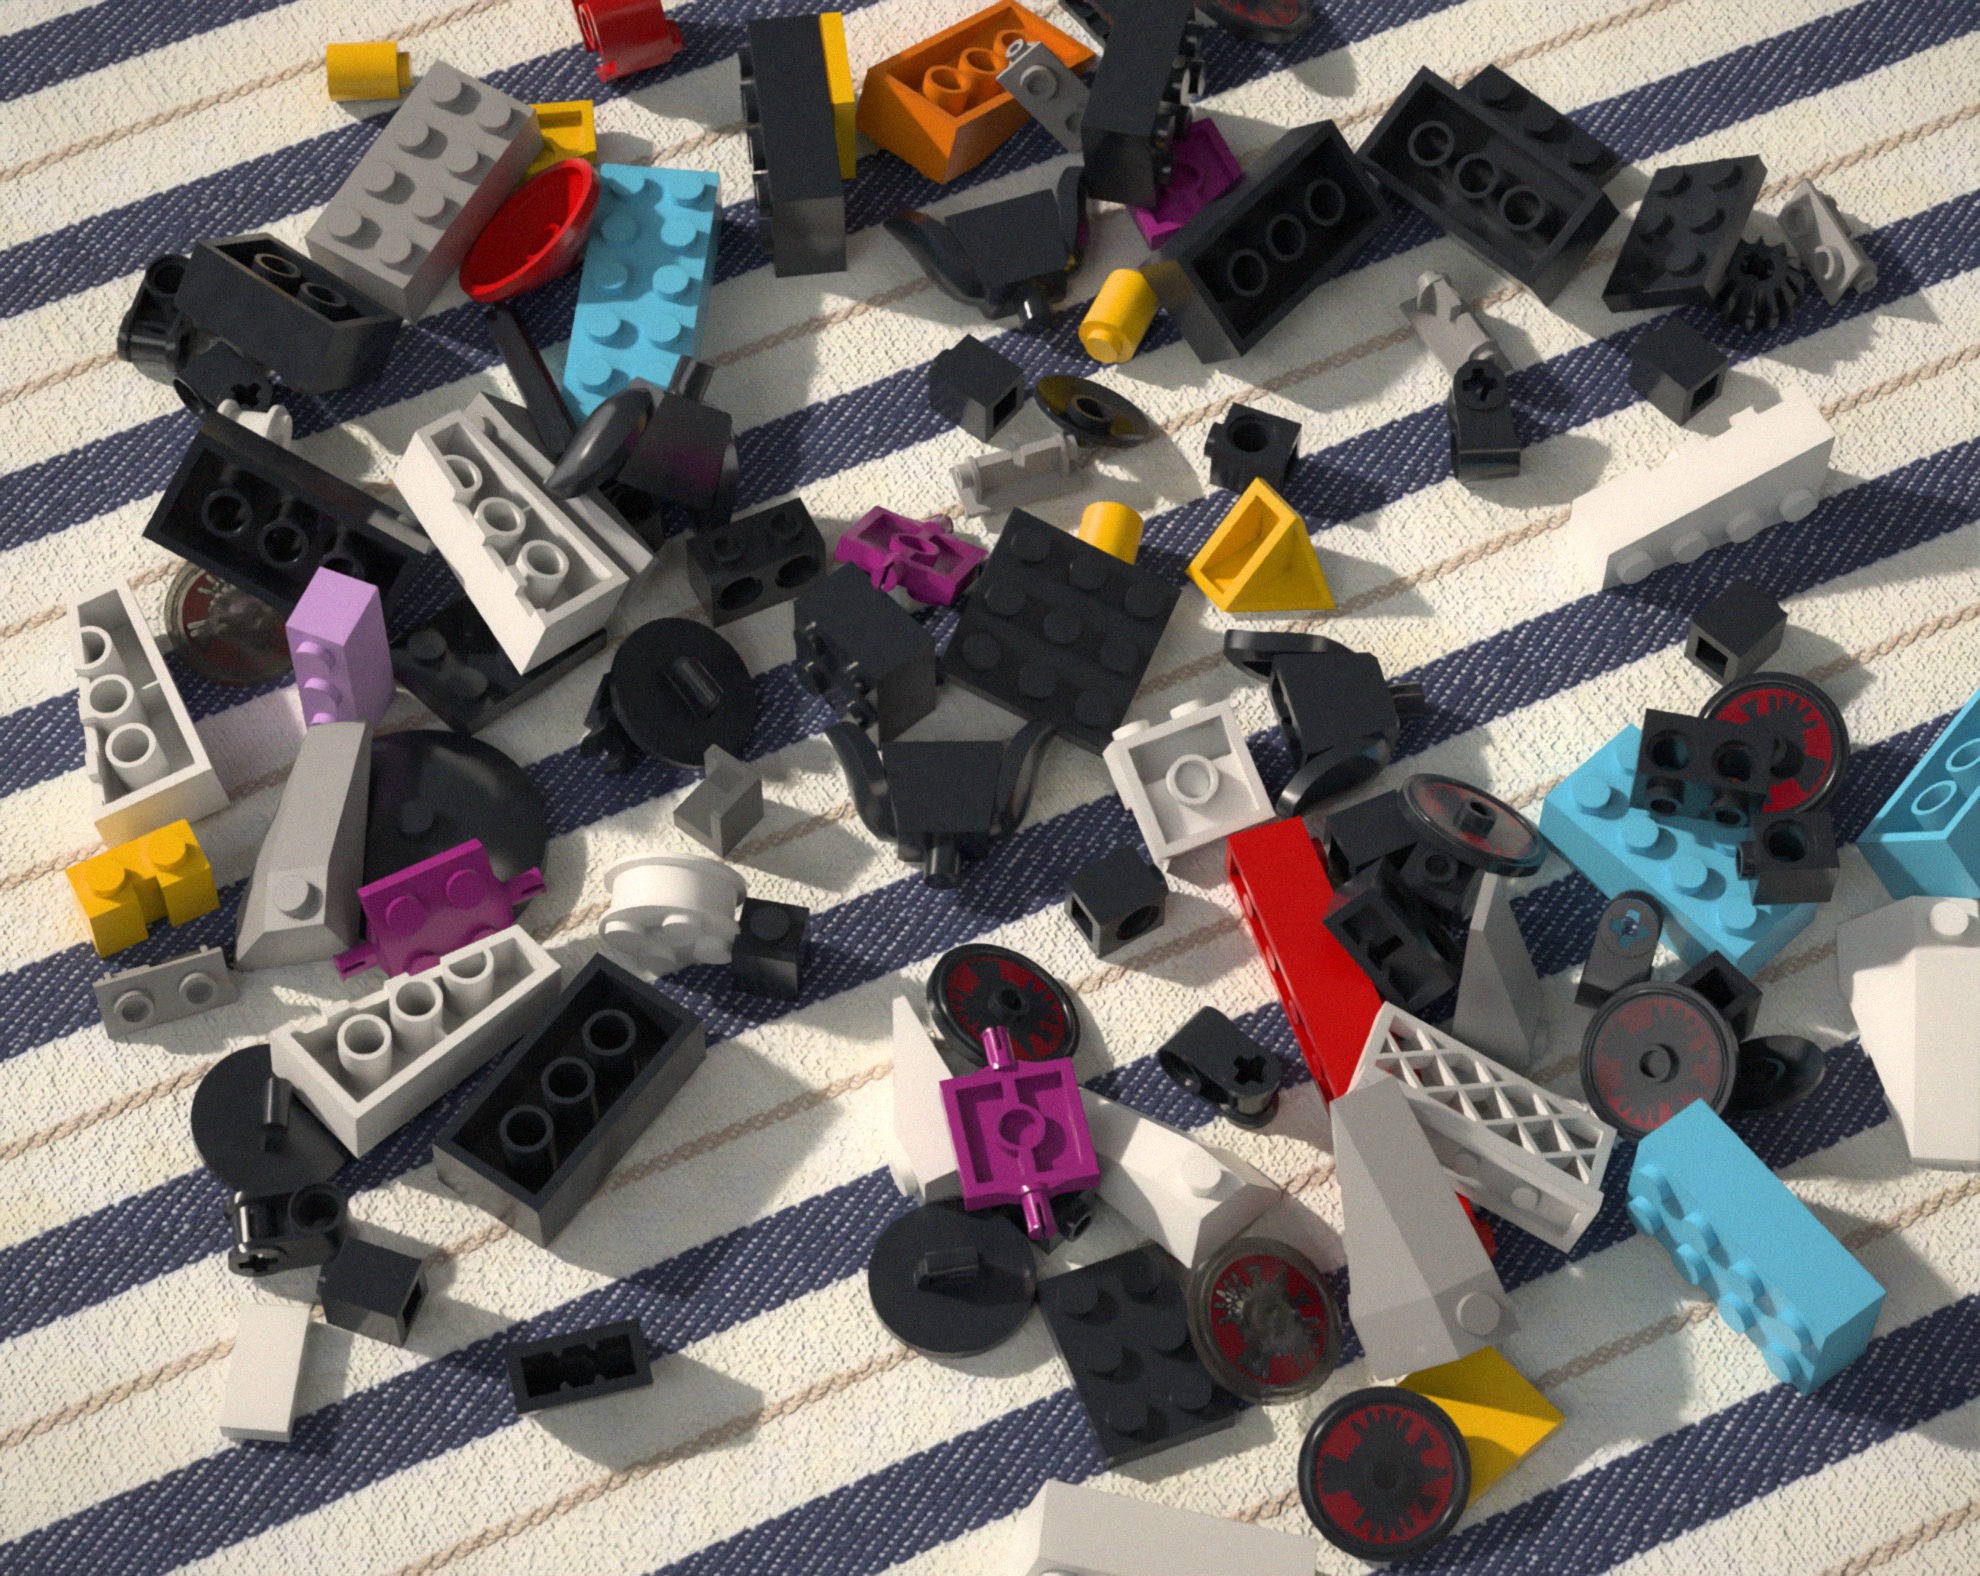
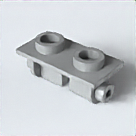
M1018 39L1006 51V57L1010 60L1009 67L996 77V80L1071 154H1074L1082 147L1080 122L1091 90L1040 40L1037 43H1026L1023 39Z
M1805 178L1776 220L1829 305L1832 306L1837 303L1847 288H1856L1859 293L1872 289L1878 282L1876 276L1878 267L1873 260L1868 258L1858 241L1848 240L1852 231L1837 209V202L1832 195H1825L1823 191L1817 190L1810 178Z
M1435 269L1423 273L1417 281V285L1420 288L1418 296L1401 303L1399 308L1450 378L1453 380L1458 368L1464 363L1475 359L1488 360L1496 364L1504 373L1512 370L1513 365L1499 348L1498 342L1495 338L1491 337L1454 287L1449 276L1444 273L1439 274Z
M1060 432L1052 433V438L1022 445L1020 450L1013 452L1007 449L974 458L972 455L966 456L964 464L949 468L950 476L968 519L1084 488V482L1074 459L1079 458L1076 440L1073 435L1063 437Z
M206 944L199 945V950L162 960L163 964L150 967L147 964L112 975L110 971L103 973L105 979L93 982L92 984L108 1039L235 1003L236 1000L221 947L218 946L207 950Z

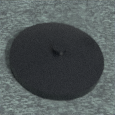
M408 730L372 739L362 887L475 838L483 844L493 873L501 882L530 871L534 867H537L542 877H544L549 854V837L545 810L534 784L514 760L484 741L474 737L463 740L455 732L445 730ZM533 898L512 906L513 922L523 913ZM362 904L358 945L368 941L366 936L367 918Z

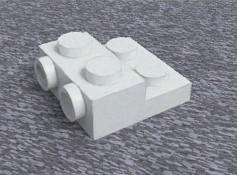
M1204 697L1189 701L1170 711L1172 720L1150 727L1147 719L1130 723L1112 733L1115 741L1111 742L1102 753L1125 810H1133L1156 865L1223 840L1227 836L1265 824L1276 817L1228 699L1209 706Z

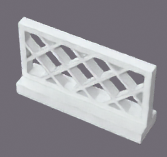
M1385 1001L1376 1015L1345 1094L1388 1075L1389 1073L1385 1071H1391L1454 1191L1568 1254L1600 1210L1604 1193L1600 1192L1599 1189L1617 1129ZM1389 1030L1410 1041L1416 1051L1401 1052ZM1449 1066H1455L1466 1072L1474 1083L1460 1084ZM1427 1068L1438 1086L1423 1087L1413 1069ZM1508 1098H1512L1525 1105L1532 1116L1518 1117ZM1486 1101L1496 1119L1482 1120L1471 1102ZM1565 1131H1571L1593 1143V1148L1577 1150ZM1543 1133L1555 1152L1541 1153L1530 1134Z

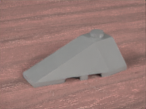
M368 717L309 726L237 909L233 968L238 972L330 960L332 955H337L358 945L361 902L356 890L362 888L373 729V723Z
M1394 1074L1383 1076L1330 1101L1337 1184L1341 1186L1345 1230H1341L1343 1252L1347 1254L1351 1294H1348L1349 1315L1376 1379L1381 1382L1460 1360L1520 1331V1326L1494 1266Z

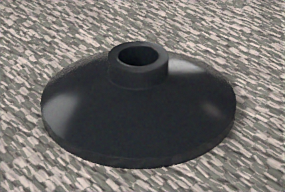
M1050 375L1042 378L1035 388L1034 398L1038 407L1049 419L1063 429L1064 437L1073 435L1078 447L1093 449L1096 445L1128 449L1140 446L1148 436L1149 424L1142 412L1129 400L1101 384L1076 376Z
M1791 1035L1765 1036L1739 1043V1082L1733 1101L1723 1117H1769L1780 1113L1807 1097L1818 1087L1826 1072V1062L1822 1050L1810 1040Z

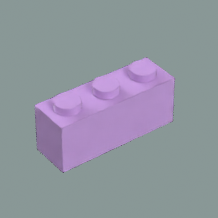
M319 567L285 625L306 730L308 731L309 726L368 717L373 723V737L397 695L378 586Z

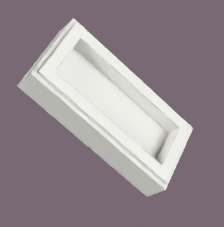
M242 1302L219 1423L222 1437L290 1442L313 1319L310 1308Z

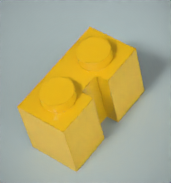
M185 818L64 869L76 911L101 959L148 939L149 936L146 929V924L167 916L174 928L221 907L211 867Z

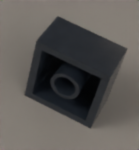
M852 560L793 601L795 623L793 637L796 643L797 662L795 673L799 682L812 696L818 697L821 695L836 709L841 722L849 721L861 728L878 750H881V742H892L936 709L935 638L890 595L882 592L881 587L878 590L875 589L871 583V578Z

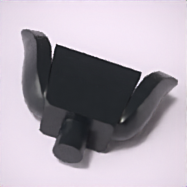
M1068 166L1065 168L1059 179L1055 196L1051 188L945 216L944 225L925 213L914 210H902L885 220L883 226L886 231L905 247L931 282L949 298L967 306H978L984 317L993 321L1017 314L1026 333H1041L1056 323L1057 316L1052 305L1060 303L1067 298L1068 281L1080 275L1090 254L1091 230L1084 166Z
M681 353L668 387L642 377H636L631 380L627 388L609 396L591 413L555 467L542 482L543 486L557 499L567 500L583 495L597 488L607 479L612 478L618 482L685 504L686 513L695 536L729 524L737 492L740 466L739 448L732 428L733 420L731 414L703 400L716 367Z
M1227 629L1225 631L1224 656L1233 666L1249 677L1268 684L1267 694L1295 774L1282 792L1275 808L1283 820L1297 816L1303 818L1364 790L1377 779L1390 762L1400 729L1399 722L1420 719L1425 716V698L1420 683L1415 681L1387 686L1378 658L1370 652H1355L1340 642L1321 635Z
M1038 719L1028 722L1017 732L1009 744L1004 759L1003 741L881 742L880 759L875 745L868 735L855 723L843 721L827 726L823 731L840 759L854 807L866 829L879 841L895 844L899 860L903 862H924V883L926 886L935 890H951L962 884V862H981L988 859L991 843L1006 840L1019 828L1030 808L1045 755L1058 734L1060 727Z

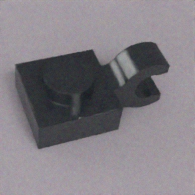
M610 672L603 674L583 724L591 731L581 742L580 756L586 760L600 755L605 748L609 760L604 774L612 777L630 768L634 752L629 736L621 725L612 703Z

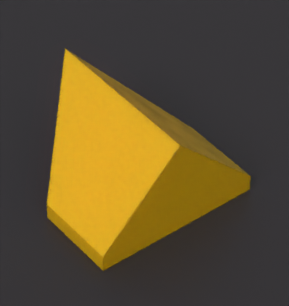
M1255 478L1185 570V573L1226 613L1337 609L1302 517L1263 478Z

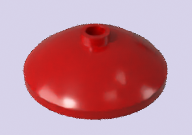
M570 158L543 169L517 188L503 202L465 254L459 272L461 289L476 302H502L537 290L552 279L565 275L575 265L579 256L578 253L590 234L600 202V176L597 170L585 159Z

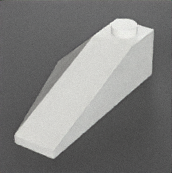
M1910 896L1837 925L1835 930L1837 989L1845 1007L1850 1006L1861 1032L1859 1041L1866 1058H1872L1885 1089L1883 1098L1911 1164L1978 1167L1980 1163V924L1978 899Z
M1078 1085L1100 1171L1099 1187H1095V1193L1190 1270L1280 1200L1282 1191L1232 1151Z

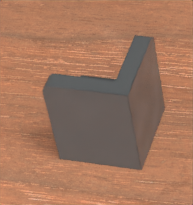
M712 744L704 753L705 780L673 811L674 826L724 859L764 817L762 778L757 772L719 746Z

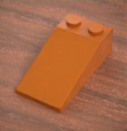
M1001 0L868 68L855 115V128L873 139L879 147L891 151L918 169L926 178L943 185L979 165L1033 117L996 80V77L1009 67L1010 60L1006 57V51L1013 42L1023 39L1026 43H1037L1040 40L1077 77L1094 63L1097 53L1015 0Z

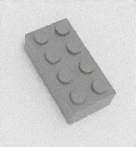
M437 59L304 236L311 260L414 325L544 148L536 109Z

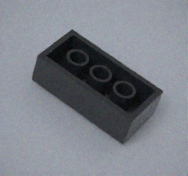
M817 14L747 20L748 45L737 46L740 79L741 81L750 80L748 84H740L743 119H746L747 126L755 125V128L746 129L749 164H752L753 172L761 171L759 174H752L755 210L758 209L760 218L768 217V219L758 220L761 255H773L776 278L847 271L844 191Z
M1422 65L1355 152L1356 157L1377 187L1546 308H1548L1620 215V212L1604 191L1425 65Z
M1327 119L1291 128L1138 267V270L1202 364L1241 358L1395 215L1333 120Z
M214 409L210 410L141 535L289 616L293 613L319 567L378 586L385 624L426 554L431 538L420 522Z
M597 952L433 1140L431 1144L438 1180L545 1250L707 1058L703 1018Z

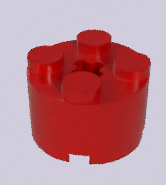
M571 0L576 22L587 53L599 50L605 63L595 67V71L603 83L672 61L673 53L683 50L678 26L673 17L665 18L660 0Z

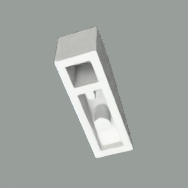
M903 995L892 1000L895 1158L889 1160V1169L901 1194L904 1197L913 1194L920 1206L941 1201H957L963 1198L939 1096V1081L952 1079L953 1076L906 997Z

